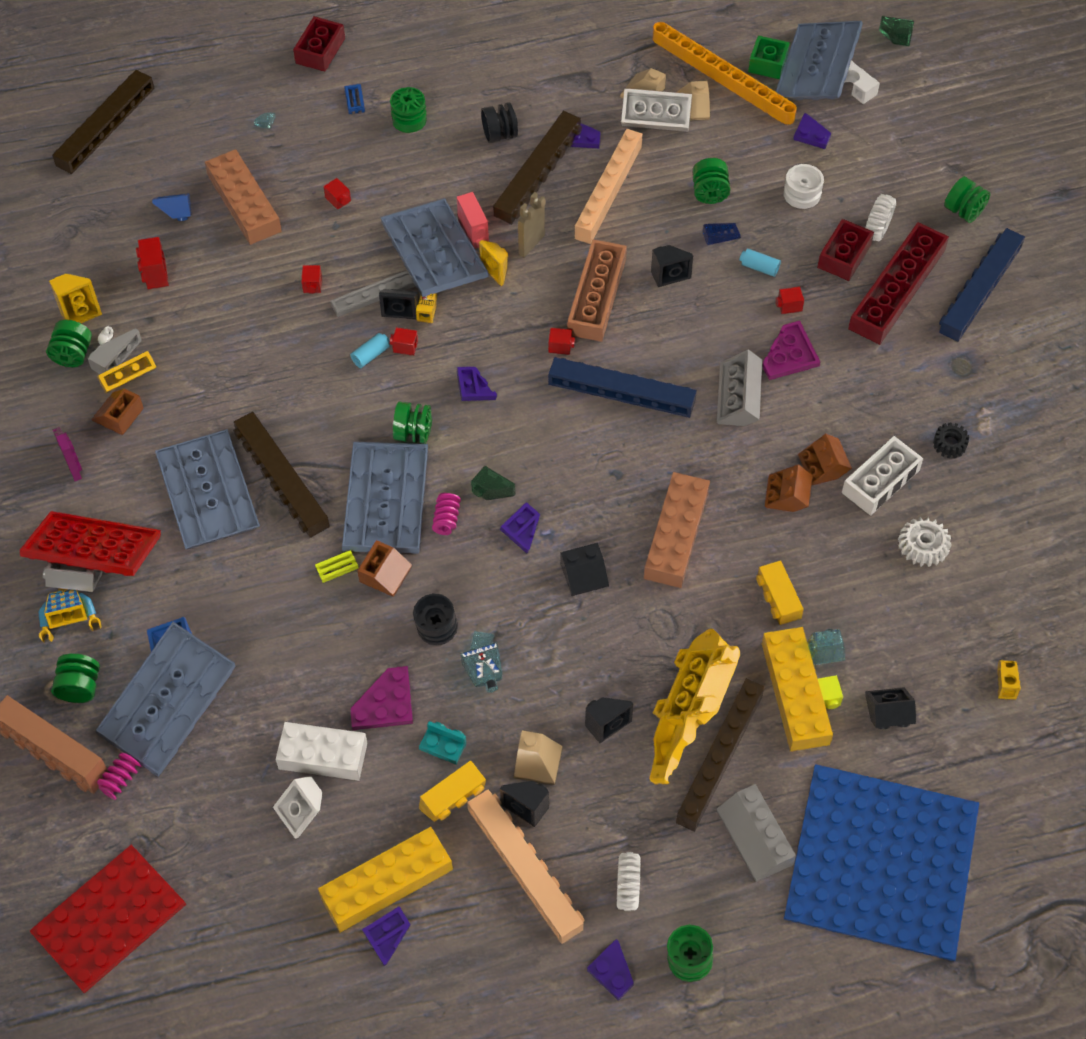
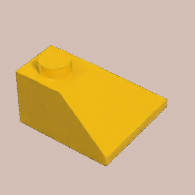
M481 240L479 242L480 259L488 273L502 286L504 285L508 266V253L497 243Z

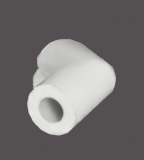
M105 327L99 334L98 342L100 345L112 339L114 331L111 327Z

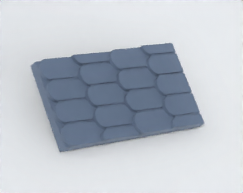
M862 21L798 24L775 92L788 100L839 98L856 44L859 40L863 25Z
M445 198L380 217L385 231L422 297L489 277L487 269Z
M228 429L155 450L186 550L260 527Z
M353 442L342 551L369 552L377 540L395 548L399 553L419 554L428 444Z
M172 622L100 723L96 733L123 753L132 756L140 765L159 777L177 753L178 748L193 730L196 722L217 696V692L232 674L235 663Z

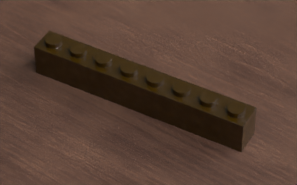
M138 70L129 75L96 111L55 150L52 156L56 167L73 174L155 89L152 77Z
M564 110L493 205L494 217L511 225L515 219L520 217V207L524 203L528 206L531 195L534 192H538L539 186L546 181L550 171L555 169L558 160L563 158L566 149L573 144L574 137L581 133L580 117Z
M252 411L233 421L235 426L233 432L236 438L243 441L242 445L247 453L250 452L252 454L251 458L254 464L262 468L260 470L264 478H269L271 488L274 492L278 491L282 504L284 506L287 505L291 517L298 520L300 530L303 533L306 532L311 538L329 528L327 515L255 413Z
M747 678L745 679L677 813L676 824L693 832L696 831L762 699L765 686Z

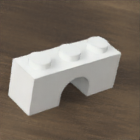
M851 60L844 83H854L852 96L862 104H865L878 94L880 83Z

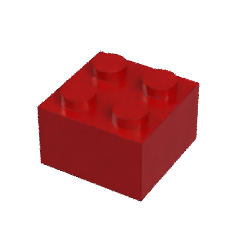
M153 237L138 240L139 247L136 248L137 258H140L137 263L139 272H141L142 283H146L147 289L169 286L166 260L160 238Z

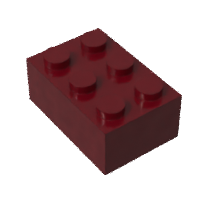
M313 16L293 49L295 64L325 72L345 40L344 25Z
M842 219L820 253L817 268L850 281L872 245L874 232Z

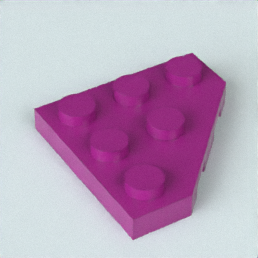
M800 320L782 326L778 337L772 344L767 357H765L762 367L769 380L820 366L821 362Z
M60 427L52 429L74 481L81 480L80 471L83 470L71 440L66 432H62Z
M408 666L387 668L350 708L352 730L413 724Z

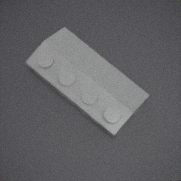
M750 350L743 351L720 362L717 407L718 424L747 426L760 420L762 359Z
M756 784L735 793L717 808L720 818L756 882L794 865L796 855Z

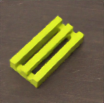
M351 550L315 564V568L323 583L359 569ZM352 563L351 565L341 568L344 565ZM334 570V572H331V573H329V574L323 575V574H325V573H327V572H330V571Z

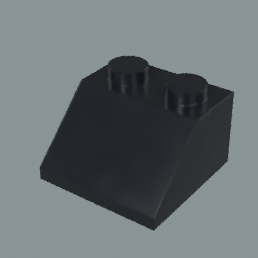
M671 245L652 249L651 273L658 287L691 279L692 253Z
M383 289L379 292L382 317L417 320L416 308L419 304V292Z
M598 543L560 552V565L571 596L609 587L605 563Z
M905 687L865 691L870 719L876 728L889 729L890 726L908 727L910 724H916L915 700Z
M601 697L597 701H591L585 711L586 728L599 743H602L632 722L633 703L628 700Z
M533 781L502 785L500 788L501 806L535 827L549 809V791L543 784H536Z

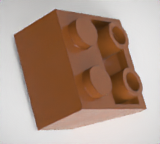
M126 389L114 391L92 417V421L123 435L144 409L139 395Z
M824 434L798 454L803 468L813 475L811 485L839 479L852 469L839 438L829 434Z
M799 464L769 474L765 507L789 512H796L809 507L813 475Z
M376 540L357 570L359 582L394 597L412 568V564L395 548Z

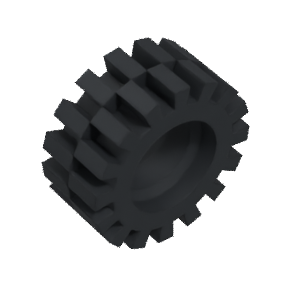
M952 422L948 423V426L945 423L942 427H938L933 440L934 449L937 448L936 452L938 454L942 452V457L948 455L947 458L949 459L951 456L953 458L960 457L965 453L969 443L968 431H963L964 427L961 425L959 428L957 423H955V426H952ZM944 438H955L958 441V443L949 444L944 440Z

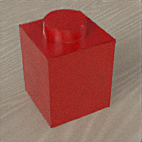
M338 178L323 186L325 198L337 210L351 201L350 189Z
M303 265L301 280L303 293H321L322 272L320 265Z
M800 287L779 289L778 297H776V306L780 308L781 314L803 311L804 297Z
M396 327L395 333L391 334L390 337L393 353L415 355L418 344L417 330Z
M550 328L548 353L570 355L571 348L575 346V337H572V329Z

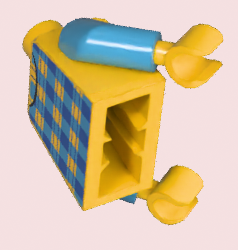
M58 588V591L49 593L47 601L44 602L38 612L40 628H42L39 638L43 642H45L44 637L46 635H49L48 637L51 642L54 639L48 627L52 629L87 620V617L90 618L89 627L91 631H94L93 623H98L100 629L102 627L100 619L95 617L96 611L92 600L85 594L78 593L77 590Z

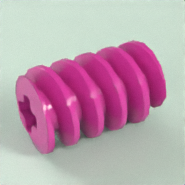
M441 493L436 500L437 504L435 505L432 530L440 535H450L452 530H455L457 527L456 522L458 521L457 516L459 515L458 510L461 498L455 494Z
M120 753L118 755L119 759L113 761L114 766H109L108 772L103 773L104 779H98L97 781L99 789L113 800L117 799L114 792L122 793L119 786H127L124 779L132 780L129 773L137 774L135 766L141 767L139 762L125 753Z

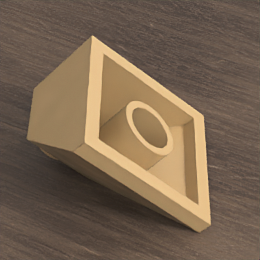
M650 68L637 73L625 89L663 92L666 74ZM623 90V92L620 94V97L623 98V99H624V90Z
M707 81L690 82L676 92L692 94L690 121L710 120V100Z
M522 730L514 778L555 785L562 746L543 734Z

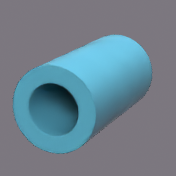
M751 249L742 251L740 256L741 265L773 277L776 276L781 264V260Z
M378 333L350 354L354 364L362 368L389 348V338L385 334Z

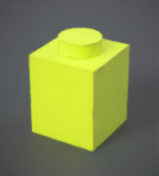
M837 675L818 678L825 707L827 709H835L841 706L843 694Z

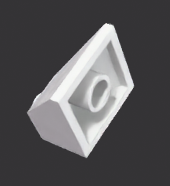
M312 777L294 779L273 806L295 839L299 838L320 811L322 791Z

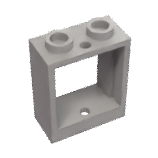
M48 562V566L43 569L45 587L93 592L102 576V571L67 566L60 563Z

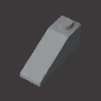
M135 328L98 346L95 351L91 352L88 358L91 369L102 374L122 364L142 341L139 330Z

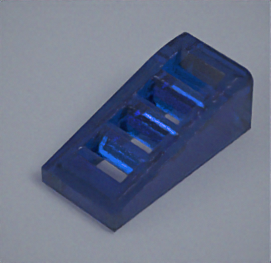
M736 223L703 225L702 233L707 245L741 238Z

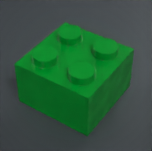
M758 35L750 56L748 73L780 80L788 56L790 42Z

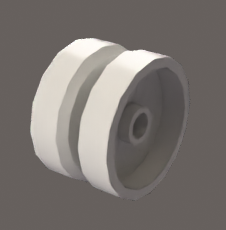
M800 164L789 169L784 186L786 202L799 209L811 208L818 204L821 199L824 176L821 171L809 164Z

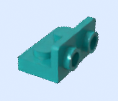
M429 721L427 731L419 745V750L456 765L467 744L466 736L459 730L446 728L442 723Z

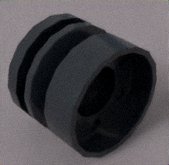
M510 102L505 103L504 107L502 104H498V113H496L493 106L481 108V120L488 143L500 141L501 133L505 139H509L510 135L512 138L518 136V121Z
M432 593L425 595L417 601L413 609V617L421 639L430 645H442L452 640L457 633L458 622L453 603L449 598L442 594Z

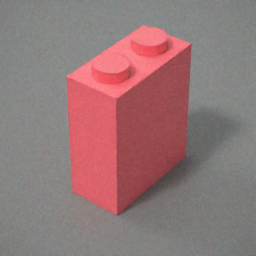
M473 192L457 196L458 221L474 249L479 248L481 240L489 241L488 221Z

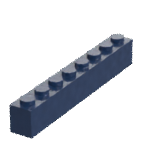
M1008 228L1003 233L998 234L995 240L996 244L990 246L987 257L983 256L979 264L980 267L974 269L971 276L972 279L966 281L963 287L964 291L958 293L955 304L951 303L947 310V316H942L939 325H941L939 333L957 342L960 341L1021 250L1025 236Z
M554 357L548 374V385L688 418L691 417L696 400L697 390L690 387L647 379L617 370L604 369L600 366L587 365L583 362L570 361L565 358Z

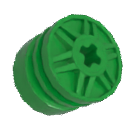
M404 87L396 90L391 95L392 123L397 130L413 133L425 126L427 121L425 96L420 90Z
M706 158L694 165L692 177L696 199L705 204H716L727 199L730 195V181L726 162L718 158Z
M964 176L949 191L944 207L953 213L959 212L960 218H964L966 222L971 223L982 213L991 194L988 190H983L981 186L976 187L974 181Z
M73 320L58 321L55 323L46 350L47 356L53 362L65 367L81 366L92 338L91 331L83 324Z
M398 401L393 420V439L406 442L409 435L412 434L413 442L417 443L420 435V443L426 444L432 427L431 406L425 405L422 411V405L417 404L413 412L411 403Z
M64 654L58 657L55 669L56 676L53 679L51 689L53 696L71 703L92 701L96 691L95 681L98 678L100 669L99 662L82 654Z
M690 924L680 926L668 938L667 960L669 969L674 976L687 982L700 981L712 969V938L703 928ZM688 955H692L693 959H688Z

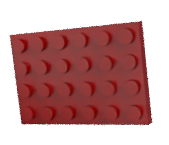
M50 511L21 547L20 556L43 560L49 563H60L67 566L100 570L106 573L134 576L161 537V530Z
M131 844L29 931L85 994L179 912L186 903Z

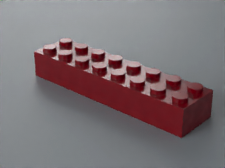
M917 222L852 314L848 330L880 345L945 252L949 236Z

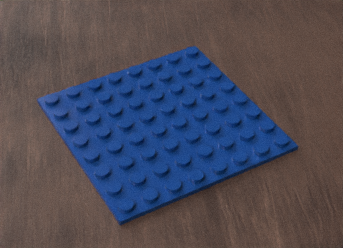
M815 764L784 920L955 961L979 802Z

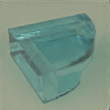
M264 113L254 120V126L271 129L276 118L275 113Z
M474 631L470 650L491 645L494 640V634Z

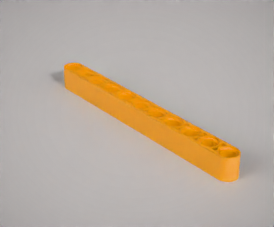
M664 22L654 24L653 41L781 123L786 125L794 123L797 107L793 102Z

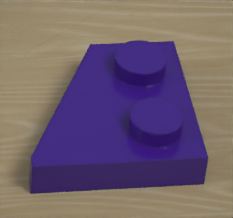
M804 113L793 140L826 149L831 138V132L807 113Z
M581 123L582 131L574 137L571 147L599 149L600 131Z
M457 367L456 372L461 401L496 400L497 393L491 391L488 387V382L480 375L476 367Z
M526 502L500 527V530L524 552L528 553L540 514Z
M400 906L362 929L383 966L387 965L411 925Z
M615 939L587 967V971L619 1001L634 986V982L619 941Z

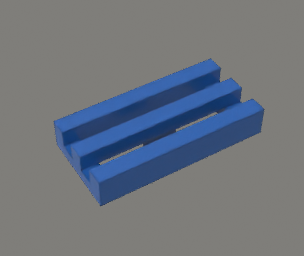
M361 84L344 86L348 113L352 114L355 111L356 114L360 110H362V113L365 112ZM355 89H358L361 106H357ZM348 90L352 91L354 107H351Z

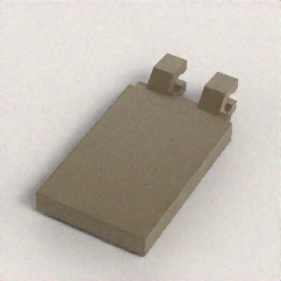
M536 192L531 195V207L528 210L525 203L520 207L521 218L518 220L519 255L524 258L545 236L546 201L544 196L537 198L538 193Z

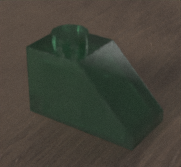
M882 16L879 31L893 44L910 46L914 21Z
M484 466L471 480L472 492L477 497H482L485 500L514 497L516 494L515 483L487 466Z

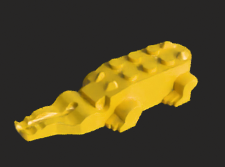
M708 629L697 636L688 649L679 650L674 664L680 669L668 698L658 700L654 708L653 714L659 717L660 721L653 738L655 756L649 779L655 785L669 784L668 776L672 775V771L677 768L684 748L695 740L696 729L700 725H705L718 712L740 657V650L737 646H729L714 629Z

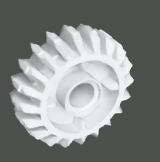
M879 195L868 217L865 228L874 232L873 241L882 240L894 214L896 199L890 195Z
M920 517L918 521L912 519L910 523L907 522L901 529L898 537L899 549H902V555H907L906 560L912 559L913 565L918 562L921 567L924 563L930 567L932 563L937 565L939 561L943 562L951 548V536L947 535L948 529H943V524L937 525V521L931 522L929 517L925 521Z
M633 852L621 853L618 860L617 908L624 911L636 910L639 904L641 859L639 854Z

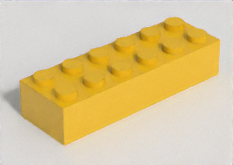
M803 627L764 633L762 648L790 752L830 745L833 732Z
M429 827L319 887L318 891L321 900L341 933L453 870L452 860L432 827Z

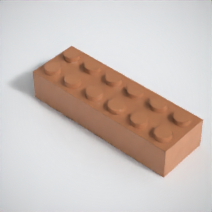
M236 149L205 161L208 177L250 245L282 232L279 217Z
M592 239L567 322V329H572V336L603 341L626 262L627 246Z
M673 472L646 561L644 579L682 588L708 497L709 480Z
M8 695L0 703V734L4 738L9 739L10 737L20 749H28L31 756L37 760L40 758L44 760L46 766L51 770H59L62 777L68 781H75L77 787L82 791L86 792L88 790L94 794L99 789L98 779H104L103 773L108 772L102 758Z

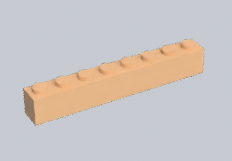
M626 129L575 224L576 240L591 244L642 148V133Z
M488 789L468 801V811L561 944L583 931L584 918L578 910L575 911L573 909L569 896L560 891L559 882L554 876L551 877L548 874V867L542 859L538 860L535 855L536 850L531 843H526L523 838L525 837L520 827H515L511 822L513 821L512 816L507 810L504 811L502 809L498 796L496 794L492 795Z

